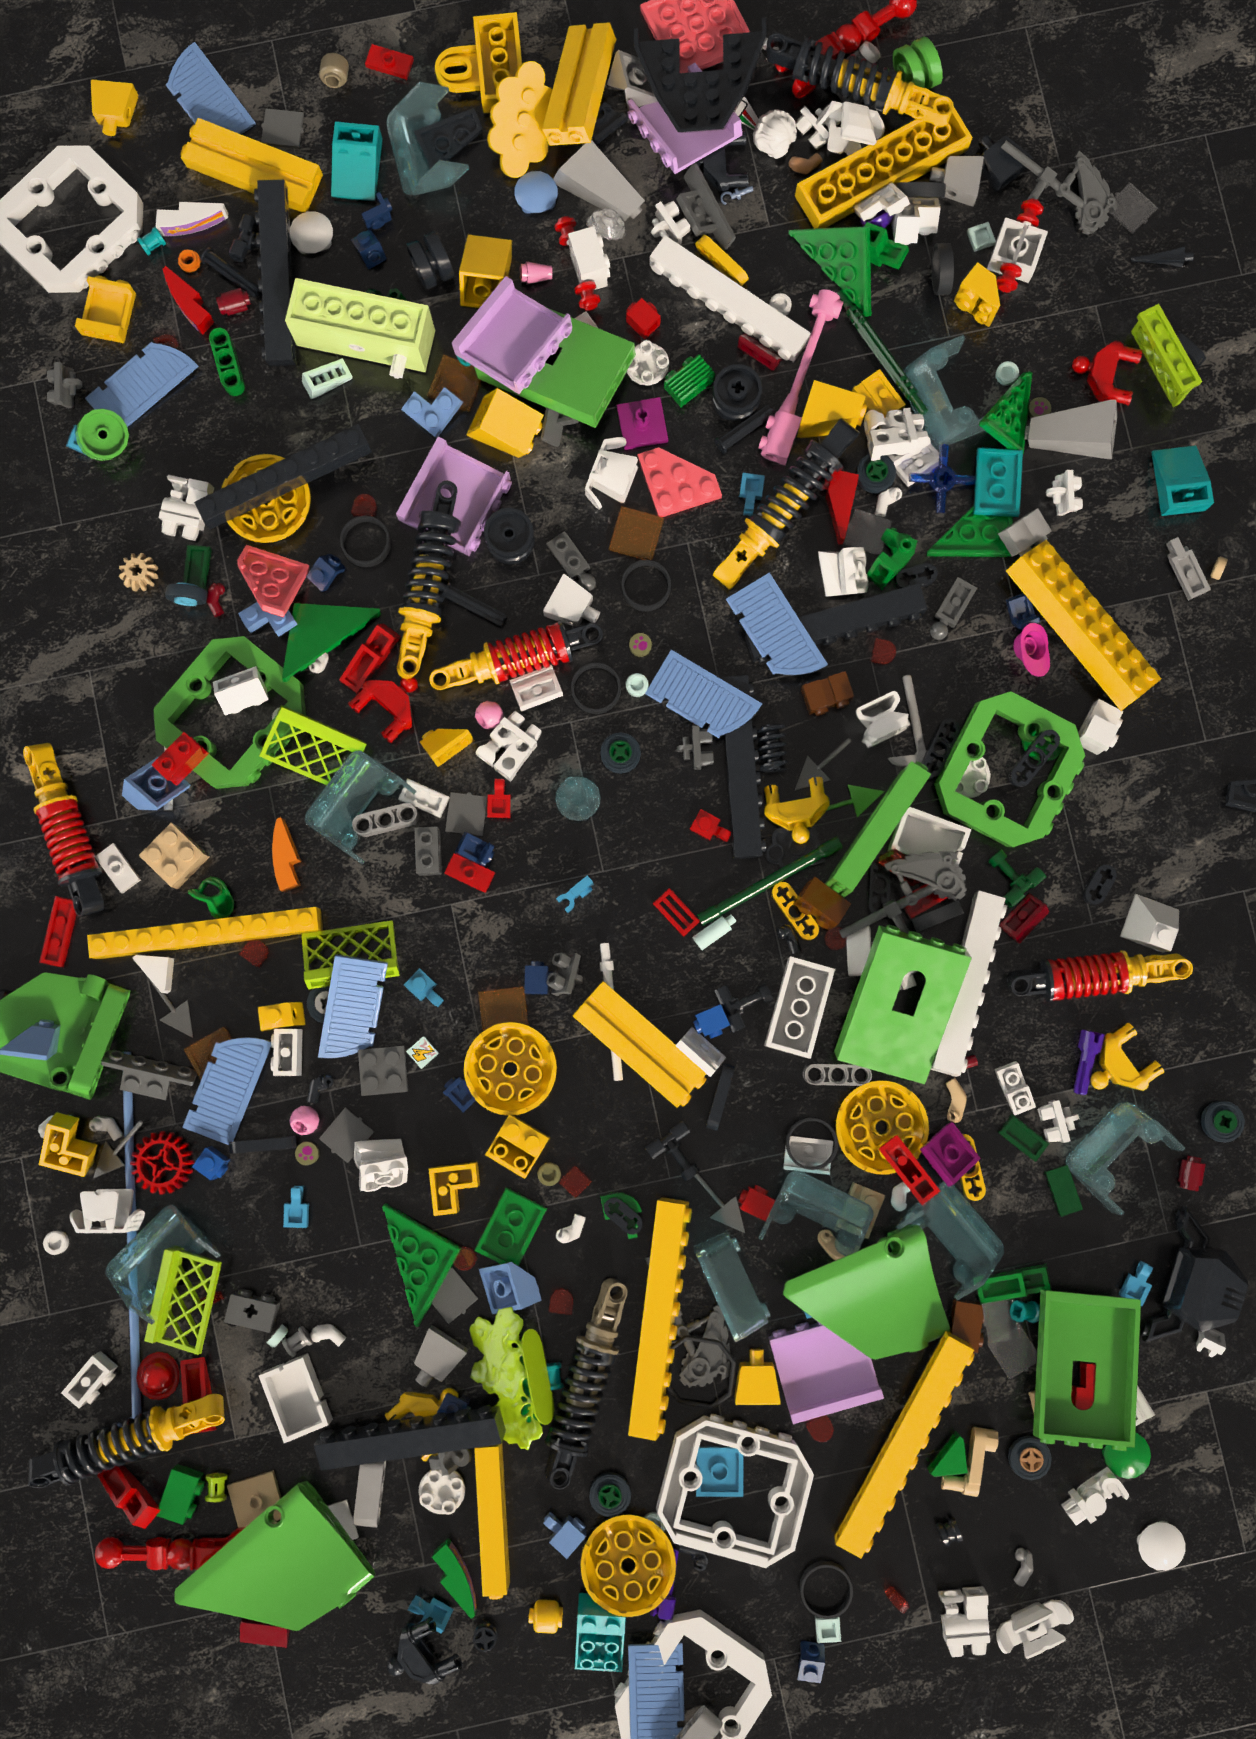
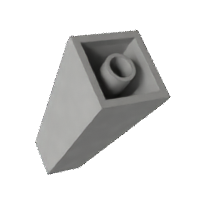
M592 140L591 143H585L560 167L553 178L557 186L623 221H626L630 216L634 219L642 211L640 206L645 200Z
M1108 400L1031 418L1030 426H1026L1025 440H1028L1030 448L1112 459L1117 424L1116 400Z

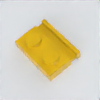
M880 369L863 380L859 385L853 387V392L866 396L864 404L868 405L867 411H878L884 415V418H886L888 411L901 410L905 407V403Z

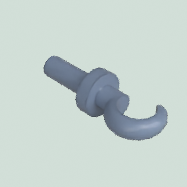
M749 186L739 191L736 188L734 193L725 191L721 194L720 201L724 205L727 204L723 201V196L726 194L730 195L731 199L737 198L739 200L741 199L740 196L752 192L753 187Z

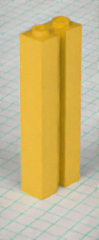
M610 22L593 24L591 29H587L586 25H575L568 28L542 128L549 146L591 143L616 43V37Z
M200 118L197 119L195 125H192L189 133L191 141L187 142L181 150V159L187 168L253 194L254 189L258 188L257 180L284 179L288 186L289 208L301 213L308 212L323 176L319 165Z
M604 981L598 985L572 1015L677 1108L680 1105L684 1107L692 1097L689 1094L694 1087L699 1089L707 1080L705 1078L706 1073Z
M502 1444L475 1448L483 1597L489 1596V1599H500L503 1595H507L510 1583Z

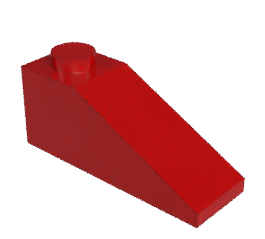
M834 471L831 474L833 476L832 481L825 479L824 485L825 489H827L826 500L838 544L843 545L859 474Z
M897 1134L878 1148L921 1205L940 1192L938 1186Z

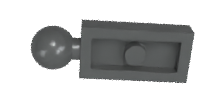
M565 531L546 543L569 578L574 580L578 577V584L586 591L594 589L596 585L594 576L585 573L590 569V566Z
M957 577L934 616L940 620L930 628V634L934 639L941 640L947 636V625L955 627L977 590L975 586Z

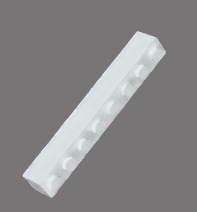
M666 235L650 255V266L655 273L663 274L669 278L673 285L676 287L681 286L687 290V293L692 298H699L705 302V305L710 310L718 311L728 322L739 325L744 333L749 336H755L762 345L776 350L781 358L794 362L807 345L811 334L809 331Z
M982 891L974 894L961 943L962 946L967 948L972 959L931 1070L955 1077L960 1076L961 1072L964 1073L968 1063V1060L965 1059L967 1050L970 1051L973 1044V1037H971L972 1028H976L979 1015L976 1013L978 1006L982 1005L985 993L982 992L983 985L988 983L990 971L987 970L989 962L994 960L996 949L993 948L994 942L999 939L1001 927H999L1000 918H1004L1007 910V905H1004L1005 898Z

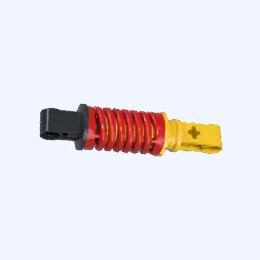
M561 620L553 625H547L545 629L543 627L538 628L537 632L530 630L529 635L523 632L521 638L519 635H514L512 638L513 642L510 637H507L504 640L505 645H503L501 640L496 641V646L486 642L484 643V651L477 654L475 652L470 653V659L459 660L433 670L430 675V684L437 690L460 686L476 679L479 684L488 678H492L496 684H500L499 682L508 680L509 674L510 677L516 678L517 672L522 676L525 675L526 671L532 673L534 668L538 671L541 670L542 665L544 668H549L550 662L554 666L558 665L559 660L563 663L573 662V650L598 643L602 639L603 633L601 628L595 623H587L566 630ZM590 627H594L598 631L597 637L593 640L587 639L585 635L586 630ZM460 667L462 668L464 677H462ZM443 673L447 681L442 685H438L434 681V675Z
M43 743L25 746L23 751L24 759L36 789L34 792L35 797L40 802L39 805L34 807V812L39 817V824L42 825L41 830L45 834L44 839L47 842V848L50 850L49 854L53 858L52 863L56 866L55 872L59 875L58 885L61 887L68 886L73 900V907L78 916L103 911V897L95 880V877L99 876L102 871L95 861L94 853L90 852L92 846L87 844L89 837L84 836L87 831L83 828L84 822L80 819L81 813L77 812L79 811L77 798L73 795H67V785L62 781L51 744Z
M1121 950L1120 952H1112L1110 954L1084 955L1083 957H1067L1066 959L1058 958L1055 961L1047 958L1041 959L1040 967L1037 969L1010 972L1006 977V984L1017 996L1043 994L1046 1002H1052L1054 1000H1063L1064 997L1071 999L1073 996L1076 998H1080L1082 995L1084 997H1089L1090 995L1098 996L1099 993L1106 995L1108 991L1111 994H1116L1117 991L1128 994L1131 993L1133 985L1142 987L1149 982L1160 983L1168 980L1186 979L1192 974L1193 966L1190 961L1180 954L1150 955L1146 957L1137 954L1134 957H1129L1126 951ZM1182 962V967L1175 971V966ZM1019 979H1023V984L1020 987L1015 988V982Z

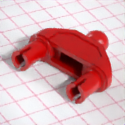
M1116 340L1100 350L1092 362L1085 356L1076 357L1073 360L1072 368L1078 374L1089 371L1087 382L1098 401L1116 400L1118 403L1129 405L1132 399L1130 396L1133 395V391L1115 388L1112 385L1117 362L1121 359L1138 364L1142 356L1140 355L1142 354V349L1123 346L1121 341Z
M415 677L410 679L402 678L400 687L393 681H365L362 684V690L348 704L352 709L355 708V712L359 713L371 699L376 700L394 717V721L381 732V735L385 739L387 738L389 743H392L403 730H409L412 727L410 701L406 693L416 690L418 686L417 679Z

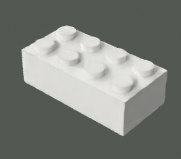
M791 956L788 958L764 1046L811 1059L835 969Z

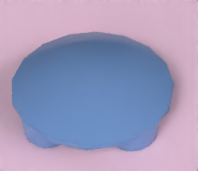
M531 171L524 174L517 181L515 198L524 213H541L555 207L558 188L553 178L541 171Z

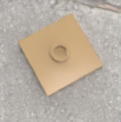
M274 1470L227 1485L238 1528L247 1527L268 1507L273 1506L281 1499ZM275 1510L273 1514L276 1521L281 1520V1513Z

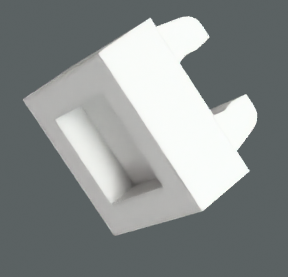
M1215 1329L1204 1332L1198 1331L1197 1351L1200 1352L1203 1347L1208 1348V1356L1213 1357L1217 1353L1222 1355L1226 1349L1225 1335Z

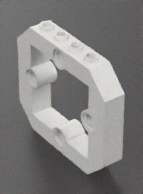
M57 146L0 199V245L48 293L80 292L82 289L89 286L87 283L88 276L95 278L99 273H103L108 265L115 258H119L130 244L137 241L136 238L140 237L143 233V202L138 193L90 146ZM77 168L89 180L88 190L96 203L100 206H109L113 203L122 214L99 235L90 237L86 243V248L60 271L51 262L53 254L44 239L37 235L26 238L15 226L37 205L41 207L50 205L54 200L53 190ZM100 248H104L101 252L97 253Z
M711 1414L710 1417L702 1416L677 1431L674 1436L656 1505L657 1514L673 1542L764 1568L795 1551L814 1474L796 1442L792 1440V1436L781 1432L778 1435L770 1434V1430L756 1426V1429L748 1428L746 1423L738 1420H733V1423L726 1422L724 1417L716 1414ZM745 1437L753 1438V1443L749 1447L741 1445ZM701 1439L736 1448L744 1456L758 1454L788 1463L783 1485L774 1487L768 1494L769 1505L775 1513L768 1542L735 1534L733 1527L726 1521H718L712 1527L680 1519L687 1491L697 1490L702 1484L700 1469L695 1464ZM689 1471L696 1473V1477L692 1481L684 1479V1475ZM778 1497H786V1502L784 1505H775V1501ZM726 1531L729 1533V1536L726 1540L717 1539L718 1534Z
M702 1610L676 1614L672 1620L660 1621L653 1633L655 1637L651 1643L647 1641L646 1644L659 1645L664 1665L685 1635L705 1649L706 1661L711 1669L722 1670L730 1666L751 1681L735 1707L728 1706L720 1711L718 1718L723 1722V1725L714 1738L745 1739L772 1696L764 1654ZM715 1650L723 1652V1656L720 1658H714L711 1654ZM628 1677L626 1682H621L614 1692V1696H616L615 1709L621 1739H631ZM729 1719L737 1722L732 1727L725 1725V1722Z

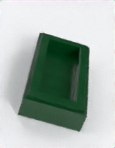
M187 545L183 583L194 584L206 590L211 556L210 547Z
M1012 1114L997 1132L1034 1162L1038 1160L1049 1145L1046 1140Z
M1065 1164L1044 1171L1059 1216L1062 1217L1083 1210L1068 1165Z

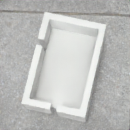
M909 807L897 824L887 851L904 858L912 854L923 856L921 853L925 852L940 854L939 851H959L955 853L958 860L952 859L951 862L958 867L963 855L960 851L965 849L971 829Z
M308 1353L289 1360L285 1364L282 1363L265 1370L259 1375L284 1443L325 1427L333 1420L326 1399L321 1401V1397L324 1394Z

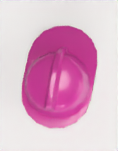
M1030 623L1016 637L1013 647L1016 656L1024 663L1026 669L1032 675L1040 677L1044 676L1050 668L1048 638L1041 625Z

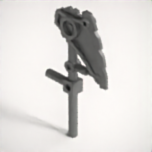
M1007 140L1002 144L1001 148L1038 176L1036 179L1038 183L1028 199L1037 200L1044 188L1046 189L1048 186H1051L1058 197H1065L1076 206L1075 218L1078 219V229L1082 230V233L1089 235L1098 230V228H1102L1105 225L1104 222H1107L1109 218L1107 215L1109 213L1108 209L1111 210V213L1116 211L1118 204L1113 193L1110 194L1109 185L1104 178H1101L1098 169L1091 165L1090 160L1082 152H1077L1075 155L1077 159L1075 161V168L1068 174L1064 182L1061 183L1055 178L1057 173L1047 166L1043 169ZM1075 174H1077L1079 196L1070 190Z
M939 851L940 854L925 852L921 853L923 856L912 854L905 856L906 859H895L885 863L887 871L891 870L897 875L900 881L899 885L905 897L898 901L894 898L884 903V908L839 930L842 938L887 916L889 919H893L896 927L900 928L901 932L909 934V930L900 915L902 913L900 909L908 905L913 906L918 900L932 893L938 894L939 898L942 899L945 897L955 901L962 899L966 895L964 893L966 891V884L964 883L966 877L965 874H962L963 870L960 867H956V864L951 863L952 859L958 860L955 852ZM902 876L928 884V886L913 893L908 882Z
M650 1256L645 1258L648 1266L650 1263ZM720 1304L713 1307L714 1311L710 1312V1316L701 1320L697 1319L688 1324H685L681 1315H683L680 1307L678 1317L675 1316L674 1321L677 1326L678 1336L682 1338L683 1336L690 1335L689 1332L702 1327V1324L708 1322L702 1338L719 1340L730 1353V1345L727 1343L728 1330L727 1326H724V1314ZM686 1340L683 1342L688 1352L686 1358L682 1360L681 1364H683V1367H681V1373L679 1374L681 1377L680 1381L684 1386L700 1385V1387H704L706 1383L711 1384L714 1381L713 1377H716L718 1373L722 1374L721 1380L729 1377L730 1360L727 1361V1356L718 1345L700 1342L696 1349L693 1341Z

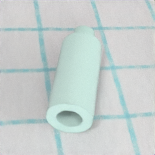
M732 914L725 919L721 916L692 938L698 947L704 950L732 930L730 926L736 920Z

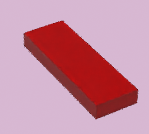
M55 896L39 963L64 968L76 919L72 899Z

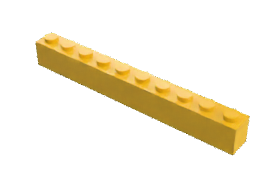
M310 907L87 935L89 958L105 959L323 931L321 909Z
M663 1197L657 1200L628 1436L656 1441L665 1431L666 1420L662 1418L663 1410H667L669 1397L665 1396L666 1387L670 1386L672 1376L668 1372L669 1363L672 1364L674 1359V1349H671L672 1340H675L677 1335V1326L674 1325L675 1316L678 1317L680 1302H677V1297L683 1287V1279H680L681 1269L684 1270L686 1255H683V1248L688 1244L689 1232H686V1224L690 1222L692 1209L688 1208V1201Z
M945 1331L837 1530L834 1536L837 1546L859 1558H862L865 1552L868 1553L873 1545L872 1538L876 1531L880 1532L885 1521L883 1517L887 1510L890 1512L896 1502L894 1497L898 1490L901 1491L904 1488L909 1469L913 1470L915 1468L920 1449H924L928 1444L929 1432L932 1427H937L941 1418L939 1414L942 1408H946L949 1405L954 1386L958 1387L963 1378L962 1371L966 1365L969 1366L973 1361L975 1354L970 1343L948 1331Z

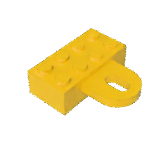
M517 12L474 16L476 45L448 48L436 60L435 73L439 84L444 89L454 93L481 91L483 113H490L492 106L498 102L496 96L498 83L503 78L515 77L518 67L522 64ZM451 66L467 67L464 73L447 74L445 72L446 68Z

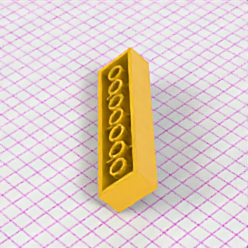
M953 106L949 122L945 126L938 127L929 122L916 119L877 140L875 145H868L799 182L796 187L795 197L814 229L826 228L854 213L853 206L891 182L896 187L899 182H911L931 171L932 167H939L946 163L949 156H959L968 151L973 137Z
M1047 540L1021 556L1006 570L1008 575L1120 711L1161 680L1156 670L1151 667L1141 652L1137 650L1127 635L1122 632L1112 617L1108 615L1098 600L1089 592L1084 583L1075 575L1069 565Z

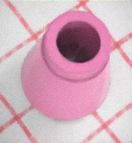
M527 261L525 264H520L521 282L531 284L552 279V266Z

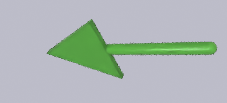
M848 785L852 799L829 805L826 811L853 803L856 816L858 817L884 791Z

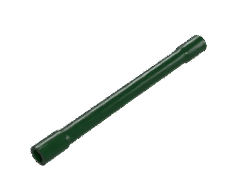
M835 836L808 854L719 904L697 914L703 926L709 924L724 913L818 860L839 851L843 846L838 837Z

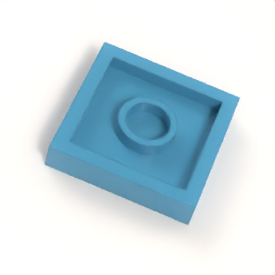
M699 1447L696 1465L699 1467L702 1475V1484L696 1490V1497H743V1455L738 1449L732 1447Z

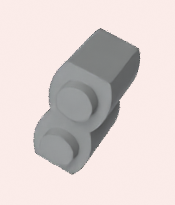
M1037 508L1001 531L998 535L1012 557L1017 554L1021 557L1032 550L1031 545L1034 543L1037 546L1047 540L1046 535L1051 532V529Z

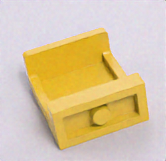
M88 276L87 283L90 287L82 319H76L75 327L84 336L124 343L136 296L135 291L128 282L123 280L115 282L102 276H95V278Z

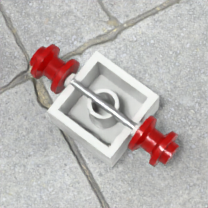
M1028 199L1022 202L1021 209L1024 213L1018 215L1017 221L1005 218L997 237L987 269L1003 274L996 278L998 289L1003 292H1011L1017 289L1018 283L1015 279L1029 283L1035 271L1048 231L1036 228L1039 224V219L1036 216L1041 215L1044 209L1040 201L1036 199Z
M564 216L558 219L555 224L556 232L562 234L559 238V243L562 246L569 245L570 256L579 281V285L575 287L574 291L576 295H581L582 298L578 302L579 307L585 310H593L601 301L600 296L594 294L593 291L608 286L607 278L610 277L609 259L607 254L603 253L602 247L604 245L601 234H596L594 226L574 231L577 225L576 220L569 216Z

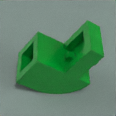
M867 222L865 226H870V262L878 267L885 264L899 270L909 252L908 246L888 239L885 228Z
M612 1192L601 1195L603 1211L606 1200L611 1197H618L636 1213L642 1212L637 1199L629 1193ZM618 1202L615 1204L609 1203V1212L611 1214L613 1212H617L620 1216L623 1214L618 1208L620 1205ZM604 1212L605 1220L610 1219V1218H608V1217L606 1216V1214H605V1212ZM626 1215L624 1216V1219L628 1222V1229L632 1227L636 1229L638 1227L636 1224L637 1218L634 1217L631 1220ZM628 1234V1239L638 1237V1234Z

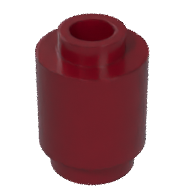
M241 288L221 293L220 297H216L222 315L227 314L230 316L248 310V305L251 304L247 291L243 292Z
M1187 1155V1159H1182L1178 1181H1180L1179 1187L1199 1191V1186H1202L1206 1165L1201 1162L1202 1158Z

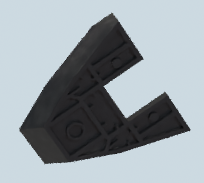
M762 18V31L723 35V70L680 73L679 38L640 42L638 28L634 29V48L657 101L677 132L691 133L725 130L747 92L767 39L766 18Z

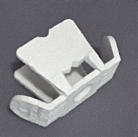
M832 101L820 113L815 123L817 126H820L829 117L827 148L829 151L839 154L845 152L848 156L862 149L860 143L875 145L877 143L876 139L881 138L885 131L884 123L877 111L851 102L840 103ZM835 120L841 121V127H836Z
M625 438L604 439L585 487L586 497L597 509L602 508V505L591 491L592 487L620 503H624L638 469L636 465L638 459L634 456L607 451L625 446L627 444Z
M97 1189L96 1191L81 1192L82 1211L74 1210L70 1213V1221L76 1233H126L138 1230L144 1219L145 1212L137 1209L131 1214L134 1190ZM92 1221H99L101 1227H92Z
M1050 1600L1043 1604L1039 1602L1033 1603L1013 1613L1010 1620L1000 1624L996 1632L999 1648L1003 1653L1007 1654L1011 1652L1014 1646L1023 1642L1026 1659L1041 1654L1045 1650L1066 1641L1063 1635L1052 1628L1059 1624H1070L1073 1622V1613L1069 1606L1061 1600ZM1039 1623L1038 1628L1036 1630H1027L1028 1628Z

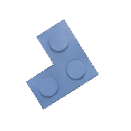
M444 387L431 405L414 391L401 410L434 437L438 438L463 404V401Z
M258 602L238 613L250 633L269 622L279 637L298 625L289 609L285 616L281 617L262 611Z

